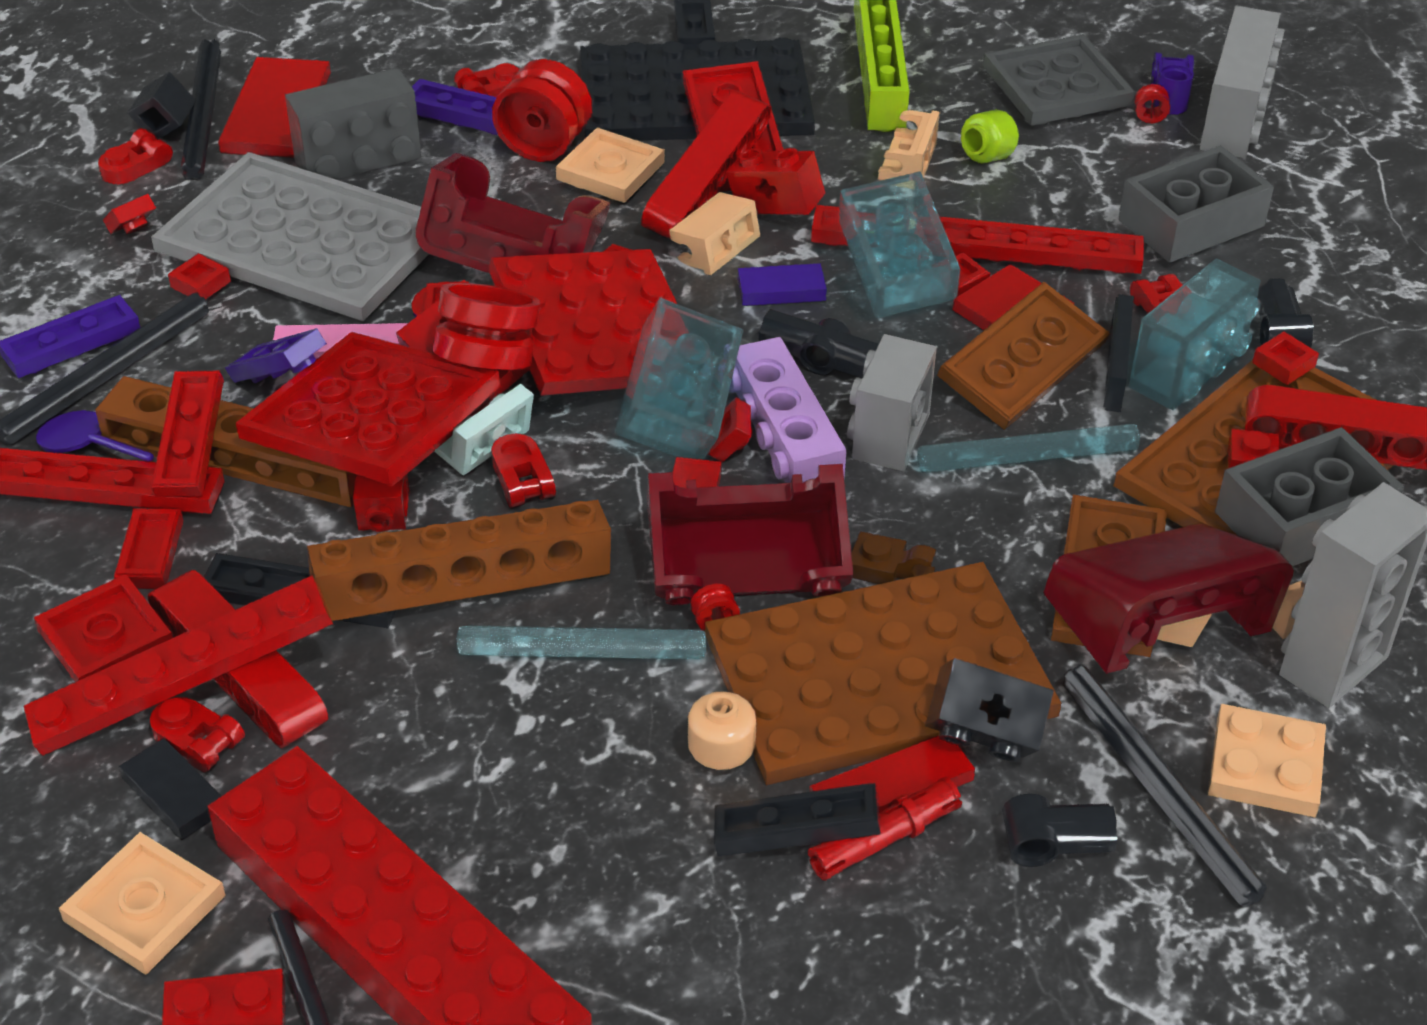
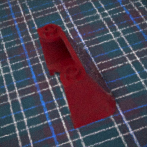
M455 153L430 169L416 226V239L419 246L431 255L489 273L488 270L492 257L591 252L606 222L611 202L583 195L576 197L568 204L563 220L488 197L490 174L487 167L475 158Z
M843 464L818 465V476L805 482L802 481V474H794L790 483L697 488L696 479L686 480V488L675 485L673 482V472L648 473L647 507L654 589L656 596L665 598L666 604H690L693 595L699 589L715 583L730 587L734 596L812 592L815 597L841 593L842 588L851 583L853 566Z
M1196 524L1074 553H1066L1053 563L1043 594L1107 674L1128 668L1130 661L1125 655L1140 641L1146 647L1155 645L1161 626L1226 610L1251 637L1271 632L1292 580L1294 569L1289 561L1277 550L1207 524Z

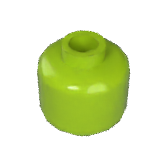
M998 109L973 114L965 121L961 129L962 148L970 159L983 164L1005 159L1015 151L1018 145L1019 133L1013 117L1007 112Z

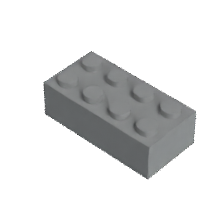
M1235 5L1212 86L1200 150L1206 151L1221 145L1235 157L1246 158L1249 144H1258L1285 29L1278 28L1281 13Z
M1384 482L1368 495H1358L1350 503L1344 514L1335 521L1332 519L1326 520L1317 530L1312 542L1313 546L1316 547L1314 557L1302 576V582L1305 583L1304 591L1291 613V617L1295 619L1294 625L1281 648L1285 655L1279 675L1327 708L1333 706L1388 658L1427 546V508Z

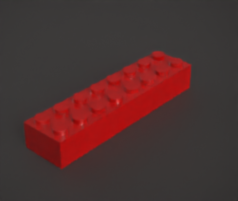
M298 745L207 806L217 847L281 909L288 910L292 920L399 1025H592L591 1013Z

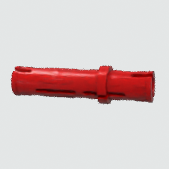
M943 777L909 797L905 794L900 795L892 800L890 807L879 813L881 834L822 842L808 849V856L811 857L809 861L813 870L820 879L826 881L847 867L866 859L899 839H903L908 835L910 838H914L924 833L925 826L962 807V801L958 799L961 797L960 792L952 780Z

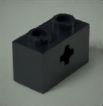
M954 658L940 667L925 727L940 731L939 738L946 742L969 746L970 741L988 746V753L996 758L1017 762L1020 760V757L1024 758L1040 750L1054 690ZM984 704L989 705L988 713L979 710V708ZM988 714L996 717V720L988 723Z

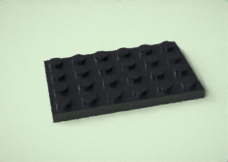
M777 38L768 41L741 39L735 42L705 40L699 44H682L677 41H668L664 44L632 42L627 45L596 43L590 46H580L581 78L592 98V115L584 127L585 138L596 128H600L637 141L695 139L697 133L683 84V71L756 61L759 64L779 136L815 134V119L800 40Z

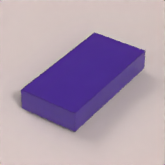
M821 263L738 268V285L742 306L826 301L827 289Z

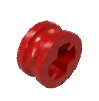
M1149 84L1143 86L1136 93L1134 100L1137 117L1141 121L1157 123L1168 116L1170 112L1169 95L1163 86ZM1151 100L1154 103V100H1159V106L1154 107L1151 104V108H1147L1145 102Z
M715 583L699 589L690 601V607L696 616V622L703 631H705V622L740 614V609L734 600L733 592L730 587L724 584Z

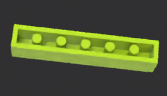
M854 0V17L868 130H878L881 132H891L896 130V128H906L907 121L901 120L900 115L903 111L908 110L909 84L897 1Z

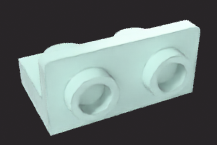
M519 384L508 393L497 395L487 407L472 417L467 416L453 429V435L434 452L464 476L492 456L491 448L498 438L507 434H524L529 431L534 394L522 384Z

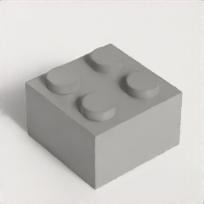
M884 334L876 351L869 350L864 364L863 378H855L849 403L856 406L847 430V438L853 440L852 459L905 471L930 415L937 346Z

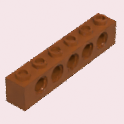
M123 376L95 409L101 435L150 452L154 457H157L171 387ZM220 400L208 467L222 468L223 475L352 507L354 504L353 495L356 474L239 439L235 423L254 408Z
M598 499L576 501L566 505L527 509L522 512L491 517L481 516L472 520L432 524L422 528L382 532L372 536L331 540L326 543L307 546L310 576L313 575L319 585L331 619L335 621L610 574L611 528Z

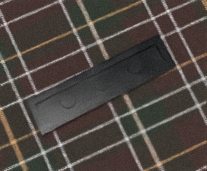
M216 553L204 578L229 603L245 606L309 577L310 572L309 567ZM396 610L338 621L389 628Z

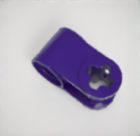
M1155 52L1151 84L1163 86L1168 91L1170 102L1169 114L1184 113L1188 108L1194 77V56L1187 55L1185 58L1163 57L1162 53ZM1154 100L1155 107L1159 106V100Z

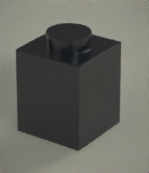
M169 71L142 89L127 114L141 128L147 129L156 136V139H160L182 125L196 99Z

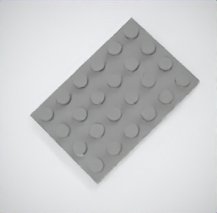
M251 152L246 153L151 236L155 251L185 261L199 253L229 268L231 277L360 321H364L429 255L419 246L416 239V226L421 210L420 206Z

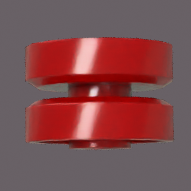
M549 59L532 60L523 66L515 74L511 82L497 95L492 106V121L503 142L523 158L537 162L553 161L564 154L574 138L587 125L592 115V98L586 84L575 71L561 62Z
M449 283L442 285L438 312L449 321L436 326L433 352L446 360L473 367L499 370H516L530 367L534 339L523 331L537 326L540 300L533 295L499 286L474 283Z

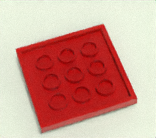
M651 249L491 258L488 271L495 286L521 291L533 295L540 300L537 326L523 332L534 339L532 362L529 368L541 396L705 382L709 368Z
M350 332L318 357L314 363L299 372L235 424L239 439L390 485L501 387L499 371L455 363L433 353Z

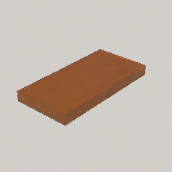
M1043 282L942 364L937 376L1005 430L1104 345L1110 333L1046 282Z
M1073 495L1064 554L1165 532L1167 512L1161 508ZM1055 609L1051 641L1084 646ZM1140 641L1127 654L1151 657L1153 645L1146 647Z

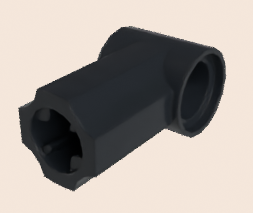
M1280 278L1269 279L1266 284L1257 287L1254 299L1261 319L1260 345H1263L1284 331L1311 348L1313 341L1312 317L1310 314L1301 313L1293 287L1288 286L1285 279Z
M1027 793L1011 798L1002 808L1010 856L1014 863L1020 866H1042L1053 861L1058 854L1115 852L1117 844V819L1114 806H1110L1109 803L1050 805L1046 797Z

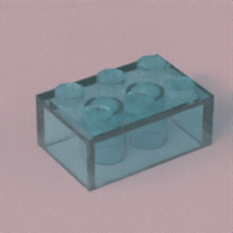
M921 171L840 190L839 222L876 319L951 301L957 297L960 266Z
M1217 258L1142 318L1129 387L1172 411L1187 398L1193 399L1199 393L1203 384L1211 377L1217 378L1233 358L1243 356L1249 348L1252 340V334L1249 333L1251 321L1256 316L1260 307V300L1257 299L1261 280Z
M659 298L642 328L614 434L676 457L704 460L719 437L743 329Z

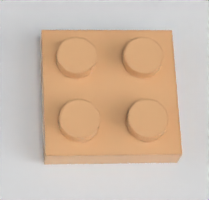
M596 128L556 166V180L625 203L665 163L664 149Z
M1221 704L1217 716L1208 795L1316 818L1321 798L1326 724Z
M139 832L61 905L59 911L63 922L147 975L226 895L221 881Z

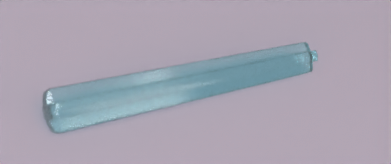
M1122 424L922 445L918 448L917 462L921 472L929 473L1135 451L1139 448L1140 432H1138V428L1134 424Z
M463 625L458 629L457 649L459 654L466 656L701 660L706 655V633L698 629Z

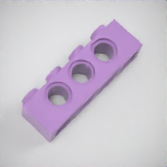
M776 337L731 347L730 366L725 368L727 387L731 393L736 392L739 399L751 405V421L755 427L758 444L762 450L767 449L776 478L778 480L783 479L785 483H790L792 475L802 474V481L805 482L818 476V465L843 464L845 478L846 448L782 338Z

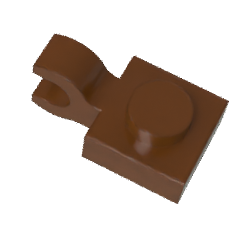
M860 531L851 552L852 578L882 584L896 581L897 577L905 579L935 572V567L931 565L936 555V549L926 545H916L906 551V540Z

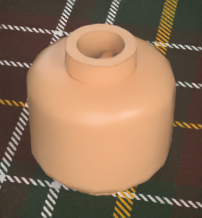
M726 691L712 692L700 697L693 703L688 714V748L694 759L703 766L716 770L732 769L744 764L751 757L756 744V715L749 701L740 695Z

